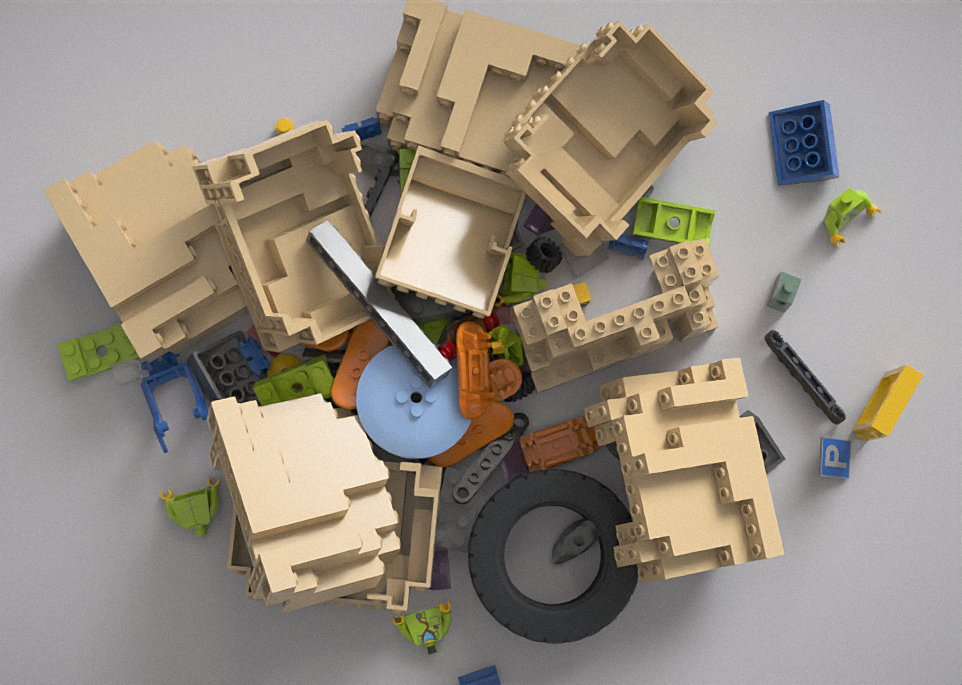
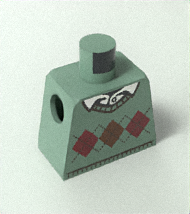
M780 272L767 306L785 313L792 305L802 279L785 272Z

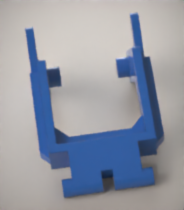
M172 352L162 355L163 361L160 363L158 358L150 363L146 361L141 363L143 370L148 369L150 375L142 379L141 388L153 417L154 432L164 454L168 452L163 437L165 432L170 429L167 422L163 421L153 395L156 386L181 376L187 378L196 399L197 408L192 410L195 419L201 417L202 421L207 420L208 416L207 403L194 371L186 362L179 364L176 357L180 356V354Z

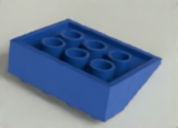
M825 100L769 112L779 186L840 178L829 103Z

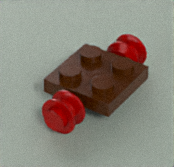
M470 312L447 329L452 342L445 341L443 345L438 346V351L451 362L452 358H457L456 333L458 327L463 322L471 321L477 323L485 333H489L499 326L497 314L491 312L489 317L485 316L484 319L473 316V312Z

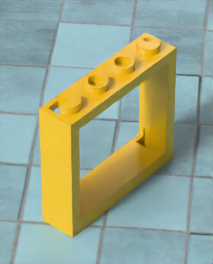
M907 364L885 372L852 429V432L856 433L855 436L863 441L888 437L924 374Z

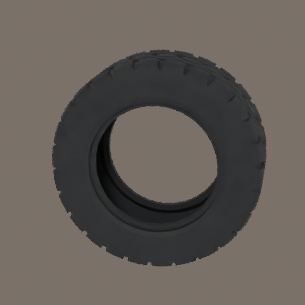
M562 469L538 470L509 481L498 489L484 504L475 520L468 546L469 572L473 587L482 605L498 623L509 631L535 642L563 644L579 641L598 633L605 626L607 627L618 617L619 613L625 609L638 582L637 564L617 567L613 547L620 546L616 535V526L633 522L628 509L608 487L596 479L576 471ZM545 506L564 507L578 513L583 518L587 517L600 534L598 541L601 558L594 581L578 597L558 604L537 602L522 594L510 580L505 566V545L512 528L525 514Z

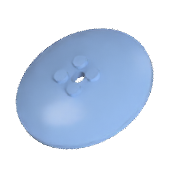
M394 345L385 348L373 357L360 377L356 392L358 417L368 436L385 451L409 459L433 457L456 444L471 423V420L462 416L459 409L457 358H452L450 362L452 369L448 376L429 388ZM413 393H419L422 396V400L419 403H414L411 401L410 396Z

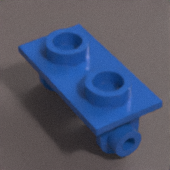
M373 117L361 121L362 126L358 127L356 122L341 128L342 132L355 131L360 141L382 134L378 118Z
M621 234L617 240L609 241L607 249L644 259L649 241Z
M249 336L247 343L245 340L239 342L238 349L243 358L246 360L252 357L253 359L247 362L253 375L259 377L264 374L263 370L267 374L270 369V363L267 357L262 356L259 351L261 348L257 340H253Z
M495 665L458 677L459 685L501 684Z

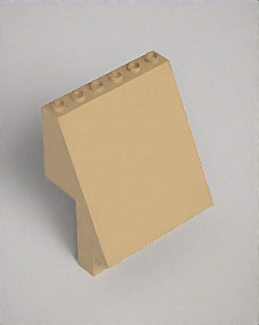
M418 146L376 271L375 279H378L377 283L387 287L390 284L395 285L397 290L408 293L409 290L416 292V296L422 299L434 298L435 303L446 306L447 303L454 305L453 309L465 313V310L472 311L473 316L484 319L485 316L489 317L512 251V247H509L526 192L510 177Z

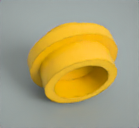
M282 118L275 124V131L278 135L294 129L292 121L287 118Z

